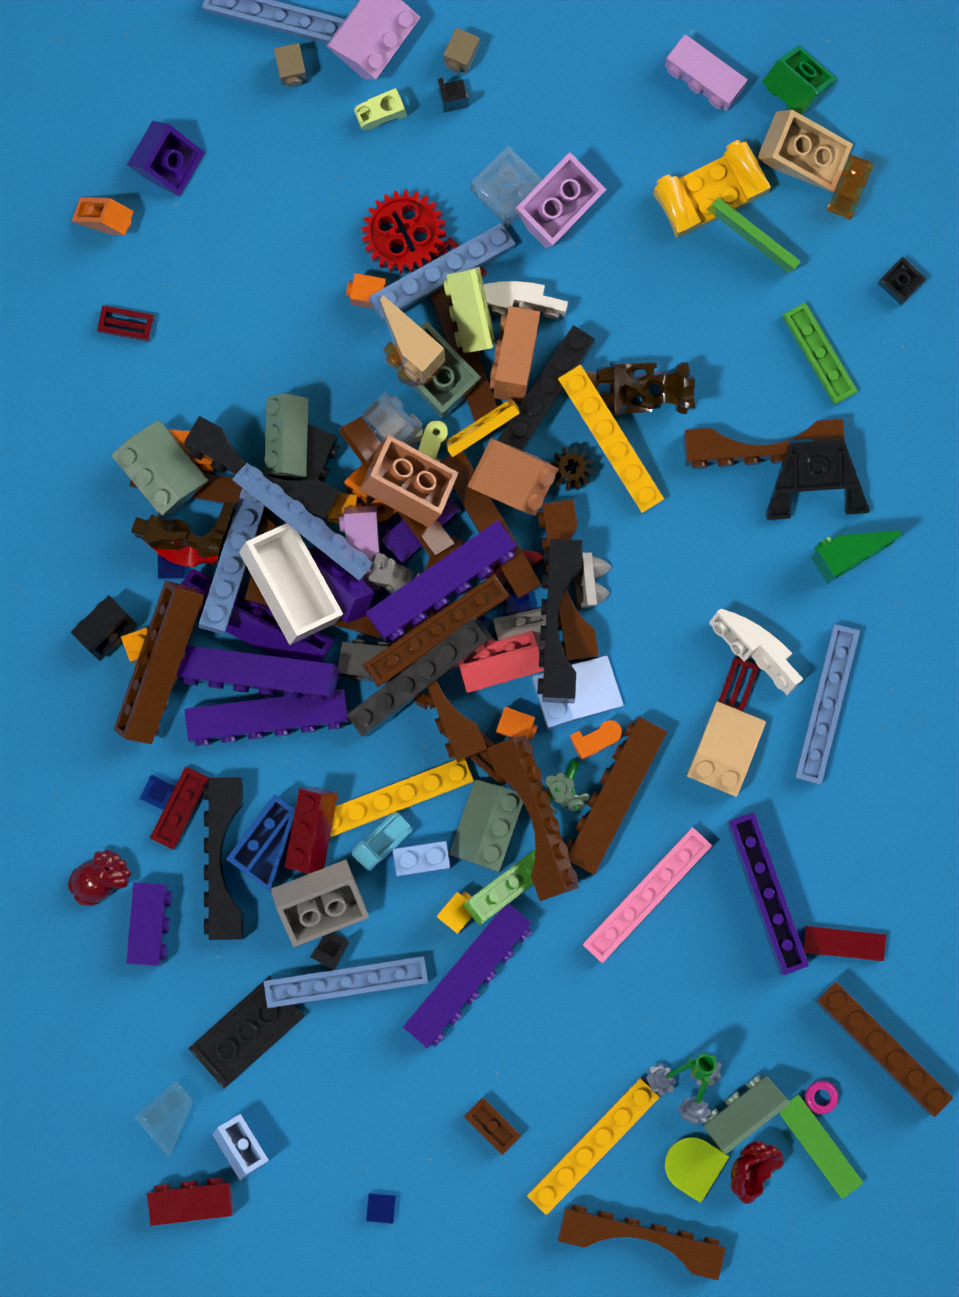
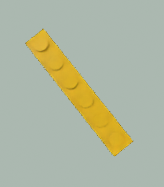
M581 364L560 376L558 380L640 511L643 513L664 500Z
M456 760L336 806L330 838L473 783L474 781L466 760L459 763Z
M639 1078L527 1194V1197L547 1215L660 1097L655 1092H652L651 1088Z

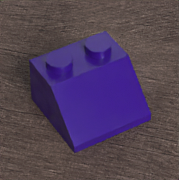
M152 121L127 166L146 180L180 197L205 152L170 124Z

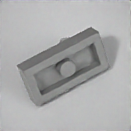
M592 552L582 553L581 571L573 580L576 609H587L598 605L610 594L602 585L595 583V579L605 575L612 566L600 558L593 557Z

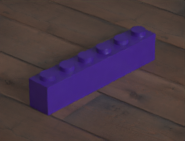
M497 520L366 612L367 618L385 643L390 639L392 642H395L406 633L404 630L412 624L415 627L428 618L426 614L433 609L439 611L448 605L450 597L456 593L460 596L472 587L470 583L478 578L481 581L494 572L492 568L499 563L505 565L515 557L514 553L517 551V545Z
M192 568L181 584L191 586L204 595L202 608L197 614V617L201 618L213 578ZM238 592L226 629L227 633L275 657L325 663L333 644V639L317 632L289 645L270 608L244 600L245 595Z
M186 646L185 657L180 663L177 677L183 679V684L198 686L199 682L208 683L209 688L224 689V685L233 686V690L249 693V688L259 689L258 694L274 696L275 692H282L286 698L300 699V695L310 696V701L325 703L326 698L335 699L339 667L330 663Z
M336 690L335 699L326 698L325 703L310 701V696L300 695V699H291L283 696L187 708L184 710L188 741L190 743L195 742V747L211 745V740L221 739L222 743L237 742V737L248 736V740L263 739L266 733H274L275 737L291 735L290 730L301 729V733L317 732V727L327 726L328 730L344 728L343 724L349 723L345 690Z
M755 812L726 822L780 975H786L809 967Z
M509 903L503 907L406 1022L403 1028L426 1048L431 1044L436 1047L445 1036L442 1030L449 1023L453 1026L463 1015L459 1011L465 1003L471 1005L478 997L480 992L476 989L481 983L485 982L488 985L498 973L494 970L496 965L500 961L505 964L515 951L511 947L516 941L519 940L523 943L532 932L528 928L531 922Z

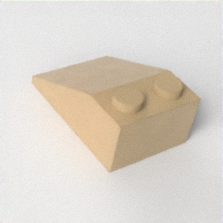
M792 109L777 111L757 160L777 171L834 192L853 144Z
M383 295L380 298L382 313L405 367L404 372L413 381L416 382L419 379L425 384L445 362L444 348Z
M716 701L686 776L737 797L766 721Z

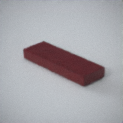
M185 766L150 839L175 850L204 792V784L209 782V777Z
M805 926L803 950L804 953L884 961L886 934Z

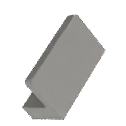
M541 608L493 619L498 640L532 631L539 651L545 649V642L540 641V626L546 625V615H541Z

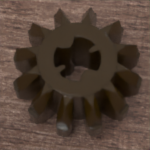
M577 446L573 447L570 454L568 448L563 447L564 456L556 452L554 458L557 462H550L551 465L559 468L555 475V478L560 477L556 482V486L560 487L565 482L566 491H570L571 484H574L575 489L579 491L581 489L579 481L588 485L590 480L586 476H593L594 470L587 468L593 465V460H584L587 456V451L577 455ZM572 463L573 467L577 466L575 474H570V471L566 472L568 464Z

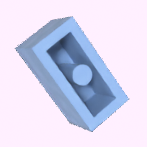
M446 841L393 849L397 877L450 869Z
M241 1114L219 1126L212 1134L240 1181L262 1168L269 1161Z

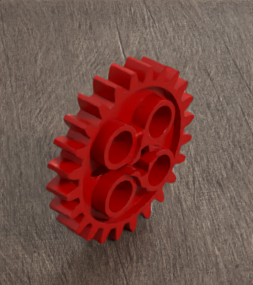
M405 190L403 196L400 197L398 192L394 191V198L390 199L387 194H384V203L378 200L375 201L377 205L376 210L368 208L372 217L363 218L368 226L361 227L362 233L367 235L362 238L363 244H369L365 247L367 254L373 253L371 255L372 261L376 262L380 259L379 266L381 269L388 264L390 273L397 267L400 275H403L405 268H409L410 273L414 272V266L421 268L424 261L427 263L432 262L431 255L440 256L436 247L445 246L444 242L439 238L446 237V232L442 230L446 224L444 220H439L443 215L441 210L435 211L437 208L436 203L433 202L428 205V196H424L419 200V193L417 191L412 197L409 196L408 190ZM409 211L416 212L414 218H404L405 213ZM393 213L398 214L415 248L414 252L410 251L393 217ZM384 223L393 224L392 228L388 231L380 230ZM425 233L428 235L422 242L415 240L418 234ZM396 245L404 246L403 251L400 253L391 252Z

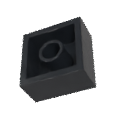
M901 257L880 279L878 284L902 306L925 282L926 278L906 259Z

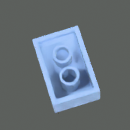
M608 656L572 665L577 672L574 704L542 702V694H537L538 678H543V673L532 677V684L547 730L624 706Z

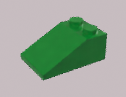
M900 530L849 534L840 535L835 539L829 536L817 544L811 559L828 584L894 544L902 536Z

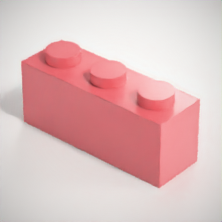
M532 631L492 642L474 657L459 665L467 693L544 671L543 668H538L539 649Z

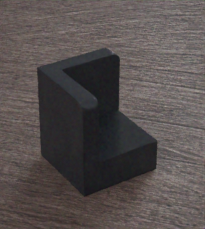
M443 78L438 79V90L444 113L469 107V96L466 93L463 79L444 83Z
M334 932L324 935L310 958L336 970L350 941Z

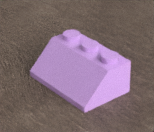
M359 0L329 41L327 47L363 79H377L418 22L420 16L402 0Z
M569 152L517 205L515 210L530 233L545 248H548L560 239L606 189Z

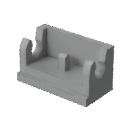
M377 553L368 581L394 593L411 581L413 570L400 565L392 558H387L384 554Z

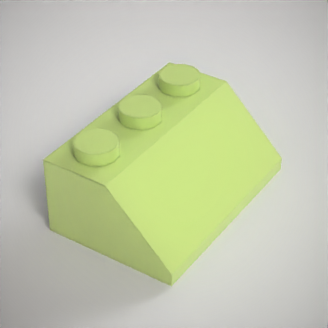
M480 267L447 274V280H443L446 296L451 295L453 306H449L452 322L457 321L459 332H455L457 347H462L463 353L493 348L496 345Z

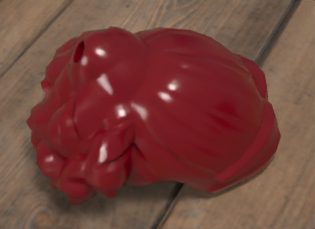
M110 850L96 851L92 860L84 862L73 870L68 881V889L74 894L75 900L80 905L94 906L108 897L115 888H125L131 873L127 868L126 861L120 859L119 854L113 853Z
M754 1141L740 1151V1156L732 1166L730 1187L741 1202L750 1204L762 1195L764 1191L763 1183L771 1178L775 1170L782 1168L785 1160L782 1158L779 1148L775 1147V1145L767 1146L762 1141Z

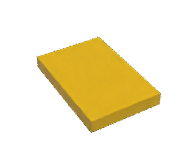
M510 398L447 439V450L451 456L454 457L520 414L514 399Z

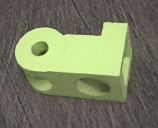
M396 88L368 99V101L354 108L362 130L373 129L393 119L398 118L399 120L408 116Z
M432 421L427 424L418 451L438 462L441 461L437 458L441 447L448 438L447 426L441 421Z

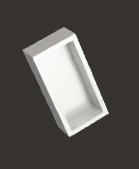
M286 523L245 542L239 553L289 645L335 624L340 619L343 613L299 532Z

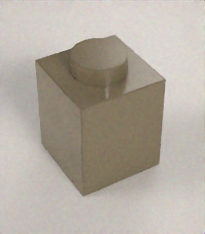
M456 28L443 54V64H446V67L453 72L460 73L461 71L467 74L480 47V38Z
M299 43L274 48L282 86L296 87L301 85L302 82L307 81Z

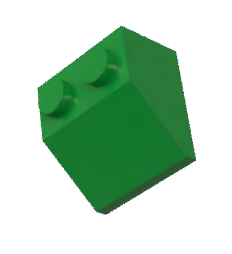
M798 45L778 59L762 83L772 95L778 96L785 102L789 110L792 109L803 115L824 95L837 78Z

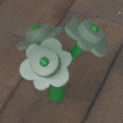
M575 760L569 761L565 775L560 772L556 776L549 775L545 780L548 786L546 792L550 797V801L554 800L560 803L563 809L569 808L570 811L580 810L585 807L584 804L590 801L589 794L576 795L574 778L580 764ZM550 804L552 812L556 815V809Z

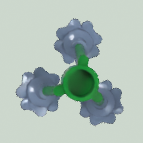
M705 1053L700 1054L695 1060L688 1059L685 1064L672 1071L668 1067L664 1068L661 1063L656 1067H650L646 1080L649 1082L651 1091L658 1092L659 1096L673 1092L674 1088L672 1085L676 1083L674 1076L688 1068L691 1069L690 1077L694 1080L697 1079L696 1084L700 1086L697 1097L694 1096L691 1099L684 1098L678 1110L682 1113V1119L694 1125H697L699 1122L702 1124L706 1123L707 1117L711 1115V1110L708 1109V1103L703 1102L702 1098L707 1085L712 1087L715 1081L721 1079L719 1072L721 1064L716 1062V1057Z

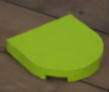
M688 1137L675 1142L667 1151L665 1156V1172L670 1182L676 1188L701 1203L729 1156L700 1138Z

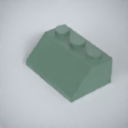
M426 321L420 328L438 342L445 351V362L426 383L423 384L419 379L415 382L405 374V367L397 349L388 356L389 364L444 419L466 398L480 381L481 377Z
M286 393L267 397L264 459L266 475L283 480L306 477L308 398Z
M157 420L129 438L111 455L160 516L173 515L210 481L160 420Z
M475 779L449 855L499 873L524 803L517 792Z
M757 1074L746 1083L748 1087L741 1094L737 1091L725 1099L727 1105L719 1111L716 1108L711 1110V1115L707 1117L706 1123L701 1124L723 1153L727 1154L790 1104L789 1100L767 1075L760 1077Z

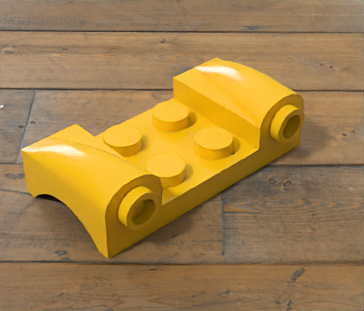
M736 140L726 146L727 151L723 154V157L679 179L677 176L671 177L669 174L657 180V186L654 188L653 195L667 215L677 239L718 219L707 210L715 199L720 198L736 210L769 193L771 186L747 142L741 143L740 140Z

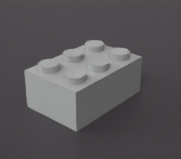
M347 860L271 889L276 909L293 947L369 918L364 900Z

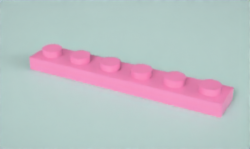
M692 827L582 945L603 963L712 845Z

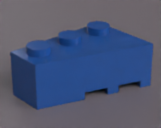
M274 794L226 858V860L269 892L274 887L290 839L295 809L276 794Z

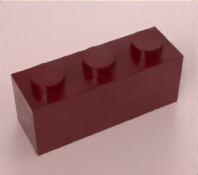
M317 787L299 788L285 868L309 874L325 867L338 793Z
M224 1177L207 1179L208 1184L197 1185V1180L180 1182L181 1187L170 1188V1184L154 1185V1190L147 1193L150 1226L233 1216L234 1205L231 1181L224 1182Z

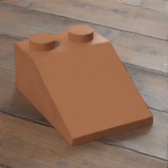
M491 438L468 487L518 510L536 516L550 485L554 482L559 468L537 456Z

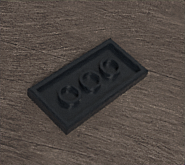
M268 976L264 981L273 979L271 976ZM264 981L188 1048L223 1089L305 1017L295 1004L267 1009Z

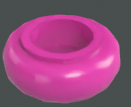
M816 1081L807 1088L805 1102L811 1111L817 1114H827L832 1112L837 1106L838 1092L831 1083ZM823 1089L829 1093L830 1099L827 1104L817 1105L814 1100L817 1090Z

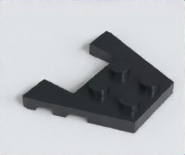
M842 436L789 440L766 510L767 520L791 519V492L844 489V511L846 515L870 513Z

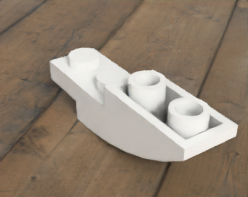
M517 281L483 285L488 309L493 315L502 317V314H508L509 306H518V308L543 312L545 317L551 319L565 318L568 302L543 296L545 285Z
M724 609L718 610L709 622L714 632L728 643L735 655L739 656L744 662L752 656L758 667L764 670L772 678L776 687L781 689L786 695L795 690L803 680L787 662L792 653L761 626Z

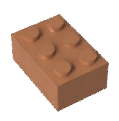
M509 306L508 314H502L499 339H497L495 360L490 377V388L494 389L493 398L502 400L513 398L515 402L522 403L525 399L538 333L540 311Z
M388 434L377 448L359 490L430 528L442 514L458 472Z

